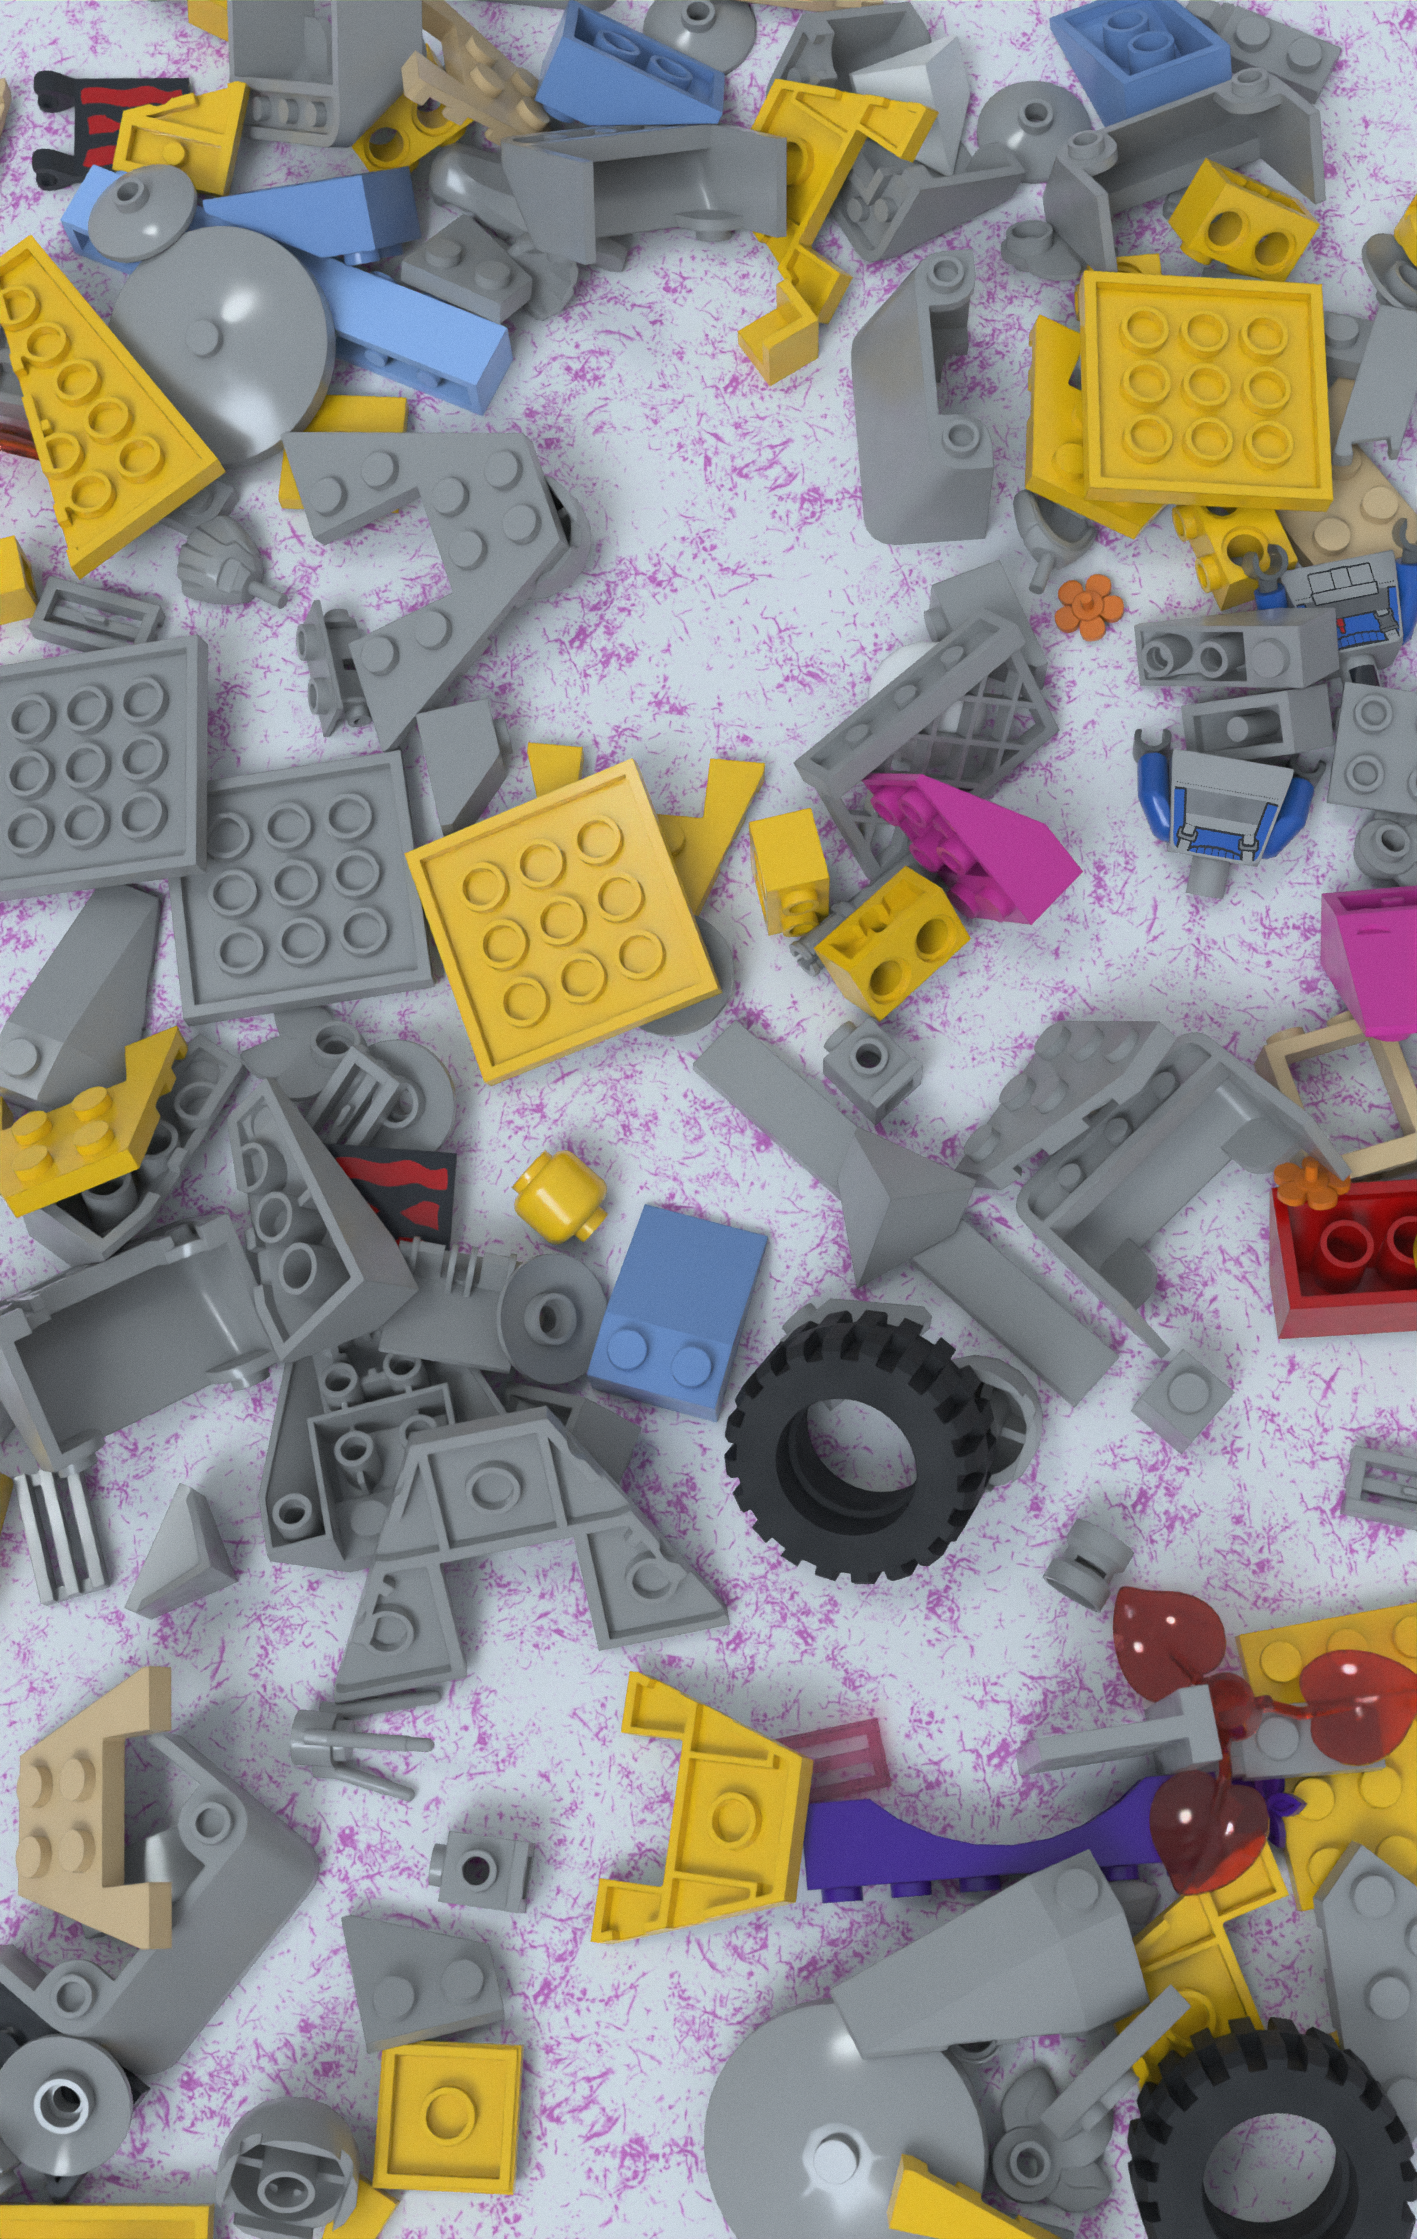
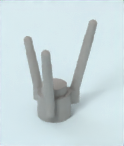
M427 1691L336 1704L335 1702L321 1701L319 1711L300 1709L295 1715L291 1731L290 1756L292 1763L295 1765L312 1766L313 1777L337 1779L386 1796L389 1795L404 1801H411L415 1797L413 1789L341 1765L339 1761L349 1762L354 1748L430 1752L435 1746L433 1740L406 1735L355 1732L353 1720H344V1718L436 1704L441 1701V1694L438 1691Z

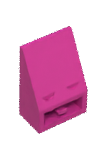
M870 773L861 780L874 795L870 802L875 811L889 824L901 828L912 842L909 845V851L915 860L926 870L932 873L937 872L950 888L947 892L949 901L960 913L970 919L980 918L995 920L1000 923L1004 921L1032 925L1083 873L1082 869L1047 825L923 774Z
M1417 886L1321 893L1320 964L1365 1037L1395 1042L1409 1038L1411 1033H1417Z

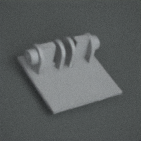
M1344 682L1341 706L1336 707L1332 722L1333 732L1337 733L1327 803L1417 817V692Z
M414 1236L413 1242L400 1240L399 1249L419 1291L384 1323L379 1351L509 1374L511 1363L505 1356L498 1338L496 1314L498 1300L504 1284L513 1271L523 1263L516 1261L517 1254L511 1253L510 1257L484 1252V1257L477 1256L479 1247L472 1246L471 1255L458 1253L459 1244L453 1243L451 1251H446V1245L420 1241L421 1237Z

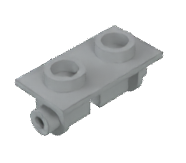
M314 600L304 624L298 625L296 646L300 660L307 661L311 679L308 683L310 711L313 715H319L323 737H329L337 720H347L348 725L351 727H362L369 724L372 718L357 671L344 669V665H354L348 643L359 638L356 620L349 617L348 611L345 609H333L323 616L320 600Z

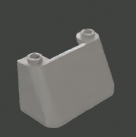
M910 1L802 14L769 80L766 97L775 79L834 88L853 93L849 78L850 73L931 43L930 34ZM867 137L830 209V213L863 260L868 262L895 258L1007 201L1018 188L1026 175V171L1013 152L1005 144L999 142L982 145L972 157L960 140L953 175L945 176L917 160H914L912 163L901 159Z
M973 249L941 251L924 258L858 331L852 342L851 370L863 516L867 531L874 539L884 544L904 545L985 539L994 474L992 439L988 428L982 421L971 415H939L936 383H941L942 366L948 357L954 353L956 356L967 355L968 353L967 324L970 298L974 293L976 277Z
M229 1213L189 1217L167 1224L126 1242L104 1262L76 1265L0 1300V1401L44 1472H58L60 1478H64L90 1468L98 1462L95 1452L106 1444L104 1437L211 1384L219 1385L231 1382L234 1391H239L254 1386L270 1377L267 1367L280 1360L256 1310L253 1288L257 1287L258 1284Z

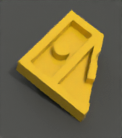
M235 81L228 83V88L198 96L194 93H189L171 98L169 102L163 105L153 106L147 104L123 111L112 170L115 172L119 170L130 172L147 165H171L188 175L197 193L214 197L229 195L251 88L244 82Z

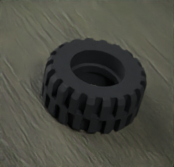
M846 1310L827 1314L819 1325L809 1321L796 1328L784 1342H779L744 1383L734 1400L737 1407L728 1417L725 1438L729 1443H733L724 1454L726 1472L730 1478L739 1477L740 1483L732 1493L742 1512L751 1510L757 1518V1521L752 1526L754 1531L765 1543L771 1538L776 1540L785 1548L781 1557L798 1567L801 1561L804 1560L817 1566L814 1573L816 1576L836 1581L840 1573L851 1574V1582L854 1584H875L883 1571L888 1580L896 1581L911 1576L918 1564L927 1567L944 1555L950 1542H956L985 1493L992 1476L989 1468L996 1458L997 1438L992 1433H987L994 1421L992 1408L988 1399L981 1398L976 1400L974 1392L981 1381L971 1366L966 1365L959 1369L951 1360L956 1349L942 1337L934 1345L920 1336L923 1325L904 1318L898 1327L887 1324L888 1315L886 1312L865 1310L857 1322H853L852 1314ZM847 1399L867 1404L885 1414L903 1432L912 1449L917 1473L914 1484L900 1490L875 1492L855 1487L841 1480L825 1466L812 1445L807 1424L808 1408L812 1404L824 1400Z
M1250 2017L1228 2020L1231 2033L1213 2039L1209 2028L1206 2027L1189 2036L1194 2050L1182 2058L1177 2051L1172 2049L1158 2063L1162 2075L1160 2083L1156 2085L1152 2081H1145L1136 2100L1141 2114L1140 2119H1133L1129 2124L1127 2144L1132 2160L1127 2164L1132 2189L1148 2239H1411L1416 2218L1407 2202L1417 2200V2171L1410 2161L1415 2152L1408 2132L1379 2081L1373 2078L1366 2064L1350 2048L1341 2051L1331 2035L1313 2026L1306 2031L1305 2035L1301 2034L1291 2019L1270 2017L1268 2020V2030H1256ZM1279 2113L1309 2119L1326 2129L1336 2149L1334 2168L1322 2193L1301 2212L1283 2220L1252 2222L1223 2212L1209 2200L1203 2184V2175L1207 2161L1218 2142L1237 2125L1257 2116Z

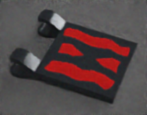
M44 70L37 72L34 76L33 88L38 95L40 110L45 113H58L75 106L74 156L52 149H37L32 155V169L36 173L38 187L46 191H55L74 183H82L93 164L115 173L112 170L123 111L147 104L153 106L163 105L169 102L171 98L189 94V78L75 79L54 71Z
M323 1143L393 1236L398 1247L400 1240L413 1242L414 1236L421 1237L420 1241L446 1245L445 1250L450 1251L457 1153Z

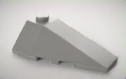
M127 885L95 889L7 1019L0 1033V1097L2 1096L6 1102L31 1112L44 1111L47 1113L72 1103L77 1095L89 1088L101 1086L107 1089L126 1081L125 1046L141 1040L142 1031H146L148 1010L145 1006L149 974L154 969L162 905L160 898Z
M266 1077L226 1119L237 1189L247 1193L252 1227L244 1231L246 1248L249 1252L257 1253L261 1285L253 1288L256 1310L280 1362L292 1363L378 1330L419 1291V1288L393 1236L275 1079Z

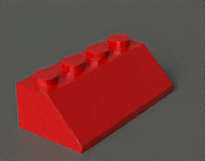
M1417 1179L1351 1183L1350 1190L1347 1193L1337 1195V1205L1327 1210L1312 1209L1308 1205V1200L1301 1206L1286 1205L1277 1198L1278 1187L1271 1188L1269 1196V1281L1278 1339L1417 1331V1269L1413 1256V1245L1417 1235Z

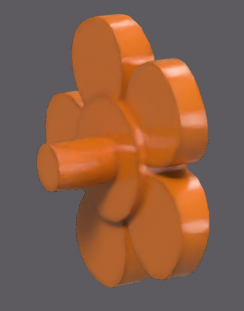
M1094 574L1088 578L1085 585L1086 591L1075 580H1069L1059 588L1058 598L1064 607L1056 611L1054 618L1060 631L1072 633L1080 627L1081 637L1085 641H1097L1106 634L1104 621L1114 623L1122 618L1124 614L1123 600L1115 595L1109 596L1112 591L1110 579L1101 574Z
M1311 1156L1305 1157L1302 1160L1301 1168L1294 1163L1286 1162L1274 1169L1273 1179L1279 1185L1277 1198L1289 1206H1301L1308 1200V1205L1314 1210L1331 1209L1337 1205V1195L1347 1193L1351 1187L1350 1175L1342 1181Z

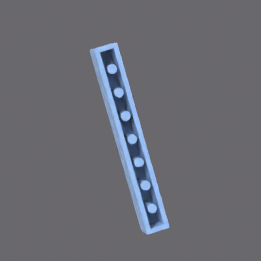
M93 164L60 220L76 254L131 275L142 261L121 263L109 260L97 251L88 234L89 216L95 202L111 183L128 172L119 170L114 173ZM197 205L195 216L185 233L203 227H243L204 212L203 207ZM272 239L304 263L321 286L333 317L336 358L478 415H484L513 361L507 327L451 306L447 301L427 292L421 294L398 285L394 279L382 272L372 271L368 273L352 266H345V262L338 256L321 258Z

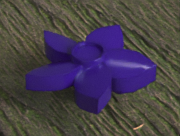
M1285 1778L1231 1781L1234 1797L1240 1804L1245 1805V1809L1239 1816L1235 1833L1250 1834L1262 1828L1264 1835L1277 1848H1285L1286 1830L1281 1817L1298 1815L1306 1807L1307 1803L1294 1794L1283 1793Z

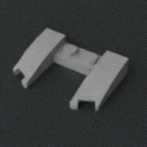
M1204 267L1201 277L1262 281L1259 278ZM1379 304L1375 320L1371 321L1323 310L1327 374L1355 380L1331 465L1340 467L1351 465L1353 459L1352 444L1380 440L1387 441L1389 460L1397 459L1417 397V312Z

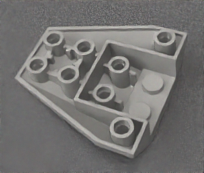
M384 1324L374 1332L295 1362L285 1363L258 1495L266 1552L271 1562L349 1573L370 1568L410 1433L507 1414L480 1370L380 1352L379 1345Z

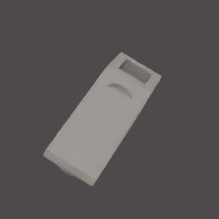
M1273 608L1134 625L1140 686L1306 688L1340 669L1335 608Z

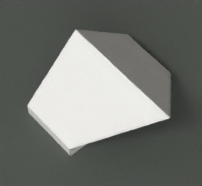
M950 35L849 74L852 90L855 94H868L901 102L920 103L938 111L939 114L915 160L945 176L953 175L970 98V89L957 35Z

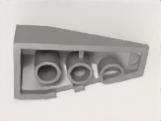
M202 1034L197 1035L187 1044L188 1051L185 1058L175 1059L171 1069L176 1076V1080L171 1092L158 1098L155 1107L161 1117L140 1168L23 1215L22 1217L29 1236L71 1267L104 1262L153 1220L244 1075L246 1069L241 1060Z
M1089 1849L1025 1877L831 1988L830 1995L862 2059L944 2051L950 2045L995 2041V2045L1019 2043L1020 2038L1061 2034L1062 2039L1084 2037L1140 2012L1150 2004L1125 1912Z

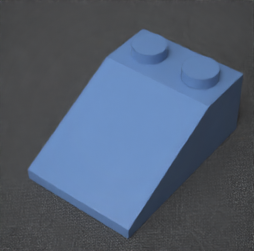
M569 0L543 60L535 101L543 104V109L557 120L566 123H574L577 120L588 126L718 124L723 114L725 74L585 5Z
M1097 0L1049 18L1052 33L1105 127L1232 79L1230 45L1176 0Z
M409 166L202 200L204 212L321 258L344 255L345 266L379 261L380 258L404 254L402 243L422 238Z
M645 1204L607 1305L591 1358L587 1377L592 1389L717 1423L767 1246L768 1236Z

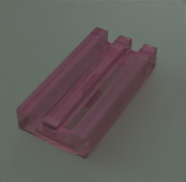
M878 1718L774 1739L794 1750H800L867 1736L869 1748L813 1759L812 1774L872 1762L875 1775L811 1788L808 1804L892 1786Z

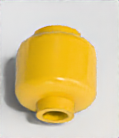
M544 1150L511 1187L518 1193L514 1202V1209L517 1215L553 1245L563 1244L573 1235L581 1242H584L608 1215L600 1207L607 1194L605 1181L569 1150L558 1151L553 1156Z

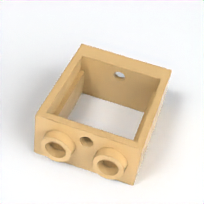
M1350 1011L1343 1012L1329 1019L1326 1023L1328 1027L1305 1033L1302 1027H1293L1275 1033L1266 1040L1267 1045L1263 1046L1254 1063L1256 1073L1303 1110L1304 1107L1288 1064L1368 1041L1404 1136L1340 1156L1352 1171L1350 1174L1351 1183L1388 1181L1417 1172V1089L1398 1041L1387 1042L1374 1039L1373 1037H1365ZM1300 1149L1289 1162L1301 1168L1302 1160L1310 1155L1303 1149Z

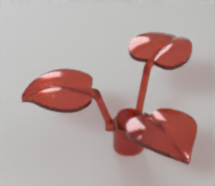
M1123 1586L1117 1593L1113 1614V1639L1120 1668L1129 1685L1140 1696L1153 1703L1160 1701L1177 1689L1191 1687L1192 1684L1195 1686L1208 1684L1223 1756V1759L1218 1761V1780L1200 1770L1185 1771L1174 1775L1164 1782L1156 1792L1149 1815L1153 1844L1168 1872L1174 1890L1180 1895H1202L1231 1884L1253 1866L1267 1843L1270 1817L1266 1801L1258 1791L1251 1787L1230 1785L1233 1775L1232 1742L1243 1741L1251 1737L1258 1730L1264 1713L1270 1712L1295 1720L1311 1719V1737L1320 1752L1336 1762L1349 1766L1370 1765L1389 1756L1402 1743L1417 1716V1674L1395 1660L1367 1651L1352 1649L1335 1650L1324 1653L1307 1664L1299 1677L1300 1690L1308 1706L1303 1707L1273 1700L1269 1695L1257 1697L1247 1681L1234 1673L1222 1672L1210 1677H1204L1203 1675L1212 1672L1221 1664L1226 1652L1225 1628L1219 1615L1211 1606L1193 1595L1176 1591L1145 1590Z

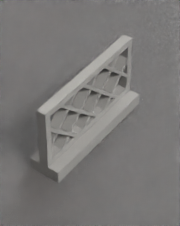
M981 607L793 762L803 781L814 787L866 878L869 880H875L910 852L909 845L912 842L899 826H895L891 845L874 857L870 846L876 823L889 824L871 805L870 799L874 795L868 789L863 811L847 809L841 799L845 793L868 774H923L981 797L1060 731L1020 651V648L1026 644V641L1016 623ZM1005 662L1009 670L1002 695L984 693L988 675ZM956 701H964L956 733L937 731L941 714ZM981 703L999 705L991 737L973 735ZM1016 707L1029 709L1036 724L1017 740L1007 739ZM909 740H917L910 771L890 770L894 753ZM934 742L953 744L945 775L926 773ZM969 746L987 747L982 769L971 778L961 777Z
M1208 1684L1177 1689L1145 1709L1146 1721L1037 1738L1016 1755L1019 1776L1152 1754L1157 1776L1186 1774L1223 1759Z

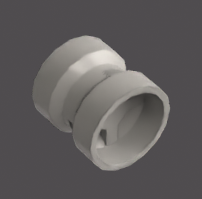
M1076 1519L1066 1537L1068 1548L1062 1557L1054 1558L1043 1575V1579L1076 1603L1095 1612H1101L1111 1594L1109 1589L1110 1581L1114 1574L1125 1571L1134 1552L1125 1543L1102 1528L1085 1520Z

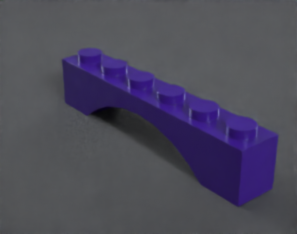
M1215 1771L1144 1777L1137 1780L1113 1805L1085 1824L1049 1839L1016 1845L971 1844L936 1836L896 1818L870 1799L809 1803L803 1842L807 1891L821 1890L822 1904L863 1901L862 1886L890 1884L891 1898L932 1895L931 1881L959 1879L960 1893L1001 1890L1000 1875L1028 1873L1029 1876L1088 1849L1107 1881L1140 1879L1138 1865L1165 1863L1167 1877L1206 1874L1208 1872L1207 1859L1226 1857Z

